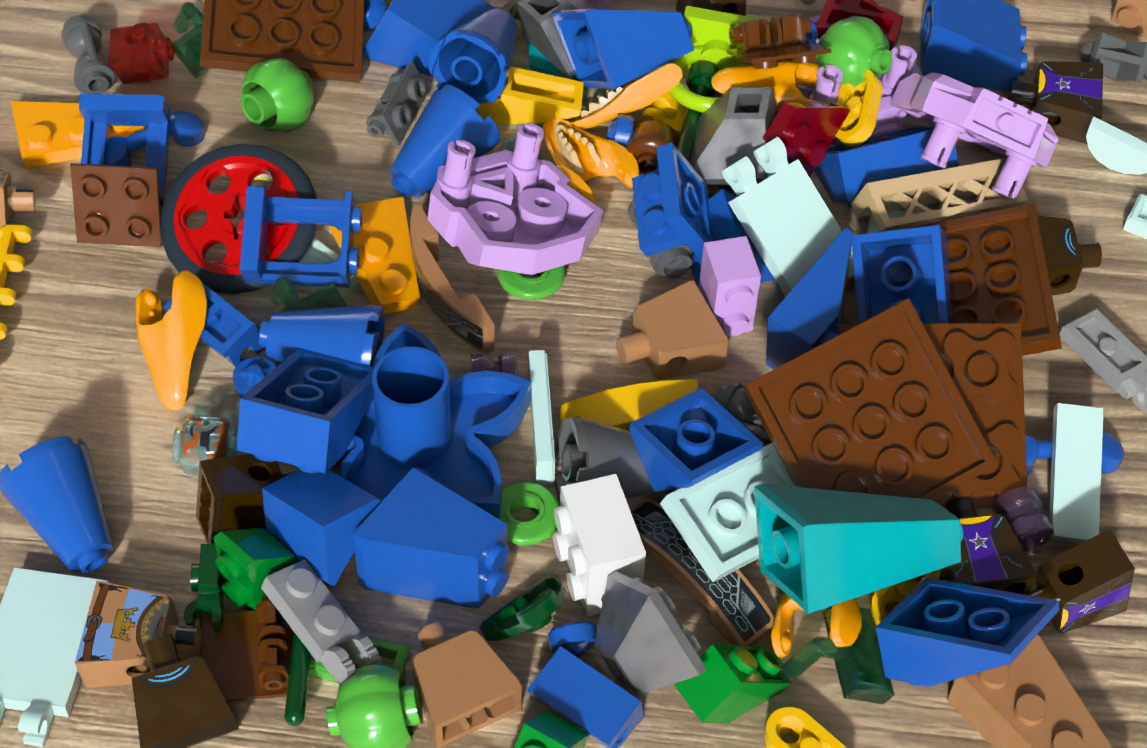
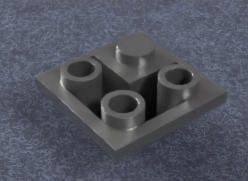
M592 0L518 1L517 7L522 36L568 79L574 76V71L551 13L557 10L601 8Z
M772 87L731 88L699 117L689 164L704 180L706 185H729L724 179L722 171L745 156L750 159L755 168L757 184L768 178L764 168L755 159L753 151L766 144L762 138L778 113Z
M614 571L607 577L594 645L618 682L640 695L699 676L707 670L697 654L701 650L699 642L686 627H680L673 617L672 613L676 611V607L667 593L658 586L655 588L647 586L639 577L632 579Z

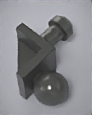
M1098 32L1096 40L1086 43L1080 50L1079 57L1081 62L1103 63V76L1120 82L1142 83L1143 77L1147 80V42H1127L1109 34Z

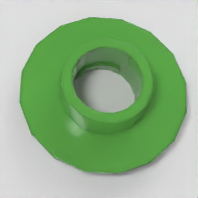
M564 265L540 272L541 276L535 279L525 278L521 275L523 273L497 269L498 281L503 289L512 296L525 300H537L551 296L561 288L565 279Z
M517 482L502 488L500 520L507 524L508 543L520 546L536 545L549 539L555 533L557 526L554 518V508L560 507V503L553 492L540 484L532 482ZM527 509L536 513L537 517L531 521L522 522L513 518L512 515L518 510Z

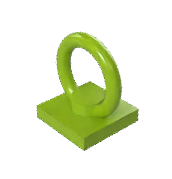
M686 6L683 18L687 20L691 27V41L694 51L670 62L677 64L682 69V79H687L690 67L698 61L711 62L719 70L749 65L741 63L739 58L727 54L726 49L736 48V43L732 44L730 42L729 28L736 27L737 22L759 21V18ZM681 80L678 85L669 91L677 102L689 109L705 113L721 98L696 94L687 89Z

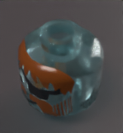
M189 417L186 419L182 428L176 427L172 448L174 464H180L186 475L199 476V462L202 460L242 455V451L236 450L238 434H234L232 423L225 418Z

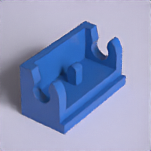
M202 283L205 289L207 308L205 325L200 339L223 358H227L235 367L243 361L240 359V356L245 348L249 347L259 355L266 347L259 346V331L255 324ZM172 298L163 306L166 312L171 307Z
M561 646L527 689L530 695L544 702L589 733L606 748H620L637 724L644 718L642 703L639 699Z

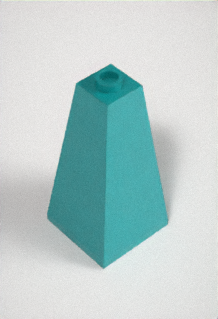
M771 484L754 486L760 571L808 614L961 562L963 528L960 519L934 500Z

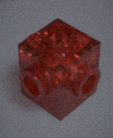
M138 23L134 26L110 29L108 64L123 84L149 83L153 80L169 78V62L174 60V48L171 39L164 36L157 23Z

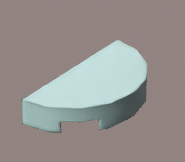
M1093 117L1086 139L1088 148L1096 160L1107 168L1123 174L1141 175L1147 173V143Z

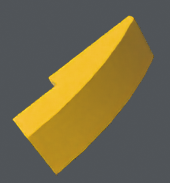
M510 67L508 82L502 94L496 101L490 104L489 102L480 104L475 111L483 120L490 115L495 124L505 125L544 123L551 118L569 119L578 117L581 113L584 82Z
M665 380L639 383L583 396L560 405V425L564 419H569V417H581L629 430L630 423L698 390V380Z

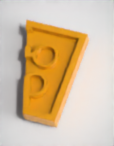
M11 101L25 169L81 158L85 119L79 110V103ZM108 125L107 140L115 136L124 138L143 130L144 126Z
M404 197L355 204L356 206H362L361 233L354 232L353 248H359L360 255L359 271L355 276L371 305L384 306L385 310L382 315L416 309L420 294L411 254ZM329 226L341 248L342 232L333 226Z

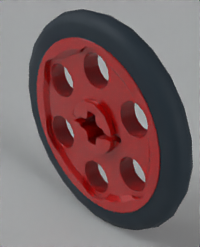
M236 144L220 147L208 152L188 165L173 182L164 200L160 218L161 241L169 261L178 272L189 271L195 274L202 283L216 293H246L271 285L245 283L240 272L244 218L240 220V225L237 228L231 219L237 217L240 205L245 213L247 187H251L253 179L261 174H267L272 177V184L266 190L268 197L317 199L310 178L299 164L284 153L263 145ZM227 176L231 179L230 186L224 193L214 194L210 192V184L216 177ZM199 210L207 212L208 219L204 226L198 229L187 227V219L190 214ZM268 222L267 244L269 251L265 261L299 263L305 256L315 236L317 224L286 223L281 226H275ZM223 244L227 247V253L221 261L217 263L206 261L205 254L211 246Z

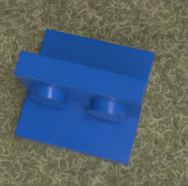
M671 142L656 148L659 169L632 178L639 247L648 257L687 244L695 255L702 259L704 243L714 241L707 185Z

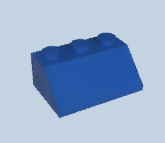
M935 125L914 126L870 137L864 143L854 147H848L844 144L830 147L826 150L824 160L814 171L832 202H847L848 208H852V201L867 183L958 167L959 162L956 146H954L946 168L929 163L930 161L921 159L920 156L925 150Z

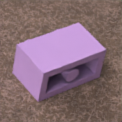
M747 236L705 242L699 281L701 294L726 336H737L753 331L761 274Z

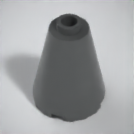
M569 417V419H564L561 422L555 446V459H562V474H555V488L559 503L562 486L612 474H617L626 499L661 492L653 490L629 430L581 417Z

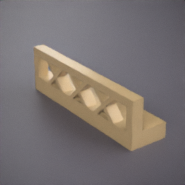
M1002 158L870 182L863 187L851 205L857 218L873 215L879 232H885L1026 204L1028 197L1023 186L1017 201L992 191L1007 159ZM978 195L974 203L968 204L961 200V198ZM942 202L938 210L932 211L924 206ZM906 209L901 217L890 219L887 212Z

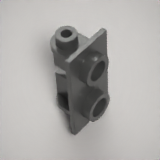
M409 61L404 72L400 71L390 77L389 84L380 98L383 104H377L372 115L366 121L367 131L371 136L381 137L382 135L390 134L396 146L401 144L429 92L424 79L420 76L413 61Z

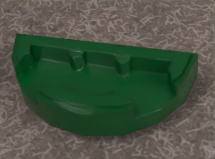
M548 573L483 621L479 628L487 641H499L516 636L524 631H537L545 627L552 620L551 614L559 608L565 599L566 590L557 575Z

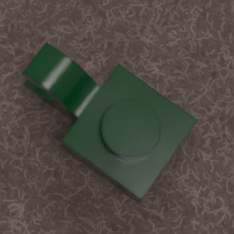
M201 544L199 563H192L190 571L192 592H199V596L186 607L184 620L186 625L195 626L198 618L210 616L212 617L214 633L221 632L224 625L221 611L223 610L224 593L221 589L223 579L215 563V560L218 558L215 544Z

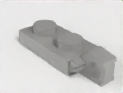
M1093 309L1063 325L1060 337L1117 393H1120V396L1125 399L1131 398L1133 404L1147 414V356L1098 309Z

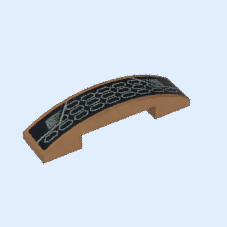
M421 205L412 207L410 218L411 254L418 286L426 303L437 318L462 341L485 354L494 352V322L476 293L461 299L458 298L437 263L439 261L438 232L427 220L428 216Z
M646 499L631 510L646 551V557L651 554L710 611L709 622L732 645L753 646L772 631L774 615L739 569L712 582L660 503Z

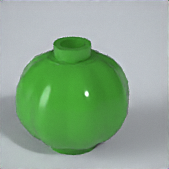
M853 16L834 23L818 42L819 45L831 49V53L817 55L819 66H823L825 69L824 77L826 65H835L844 74L841 85L849 83L853 87L858 86L865 81L863 75L868 69L881 79L882 75L887 73L892 65V53L889 50V41L886 35L882 32L880 26L866 17Z
M283 58L260 61L249 68L243 80L241 106L245 116L252 123L258 124L260 128L267 131L288 132L301 127L307 122L314 101L313 82L307 72L299 69L293 62ZM277 115V120H268Z
M370 664L357 668V671L349 679L341 683L335 705L327 706L326 717L331 736L340 735L349 748H406L413 740L414 726L423 724V709L416 684L406 685L401 672L392 667L382 664Z

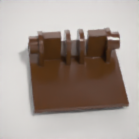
M801 14L780 17V20L778 17H772L770 27L767 19L737 22L736 27L729 28L730 42L732 44L736 43V48L726 49L727 54L739 58L741 63L753 64L755 69L777 67L778 60L792 58L793 63L817 61L818 54L831 53L830 48L806 40L805 34L811 32V21L809 17H802Z
M70 164L77 243L162 247L160 229L162 211L159 205L157 168Z
M267 595L262 596L261 602L254 611L222 613L224 625L221 632L214 633L212 617L202 616L199 618L202 635L200 655L204 658L226 702L287 696L294 631Z

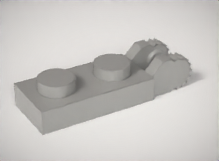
M305 559L266 576L261 589L317 662L321 661L330 675L334 676V680L338 684L345 682L357 671L355 668L356 663L359 666L358 668L370 664H381V657L376 647L373 646L372 641L368 636L361 635V631Z

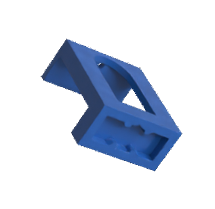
M80 93L79 110L85 119L81 164L105 165L108 125L148 126L145 167L157 168L159 204H164L171 110L165 96Z
M247 187L240 259V272L245 283L350 288L351 274H358L359 248H353L354 232L361 233L362 206L355 205L352 191H345V200L268 197L264 187ZM268 222L333 226L342 232L341 256L337 260L325 264L265 261Z

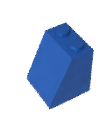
M392 0L364 47L362 56L403 69L406 68L409 61H413L419 73L435 77L433 72L430 74L428 64L430 52L436 42L450 31L482 13L496 8L484 0Z
M926 0L920 27V71L922 75L926 76L933 72L946 75L972 87L1009 91L1012 79L1017 80L1018 76H1024L1027 68V53L1021 52L1026 40V26L1020 25V9L1001 0Z
M573 9L557 10L551 13L577 81L584 82L583 88L615 89L660 65L694 51L691 41V27L687 20L683 18L681 12Z
M414 467L353 532L358 585L366 590L479 609L490 595L492 597L499 595L509 579V572H507V556L509 553V547L507 546V524Z

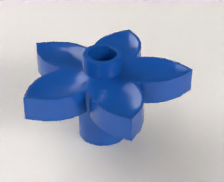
M406 323L401 324L385 339L376 353L372 373L374 397L344 455L339 459L343 462L338 475L383 501L414 467L500 519L502 478L498 462L489 447L497 445L509 437L523 421L531 402V381L509 373L493 371L470 372L449 380L448 368L437 348L424 334Z

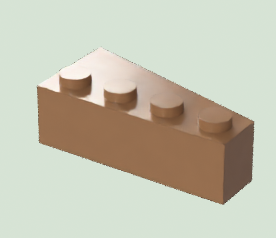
M1039 634L1035 636L1012 663L955 679L947 699L993 748H1113Z

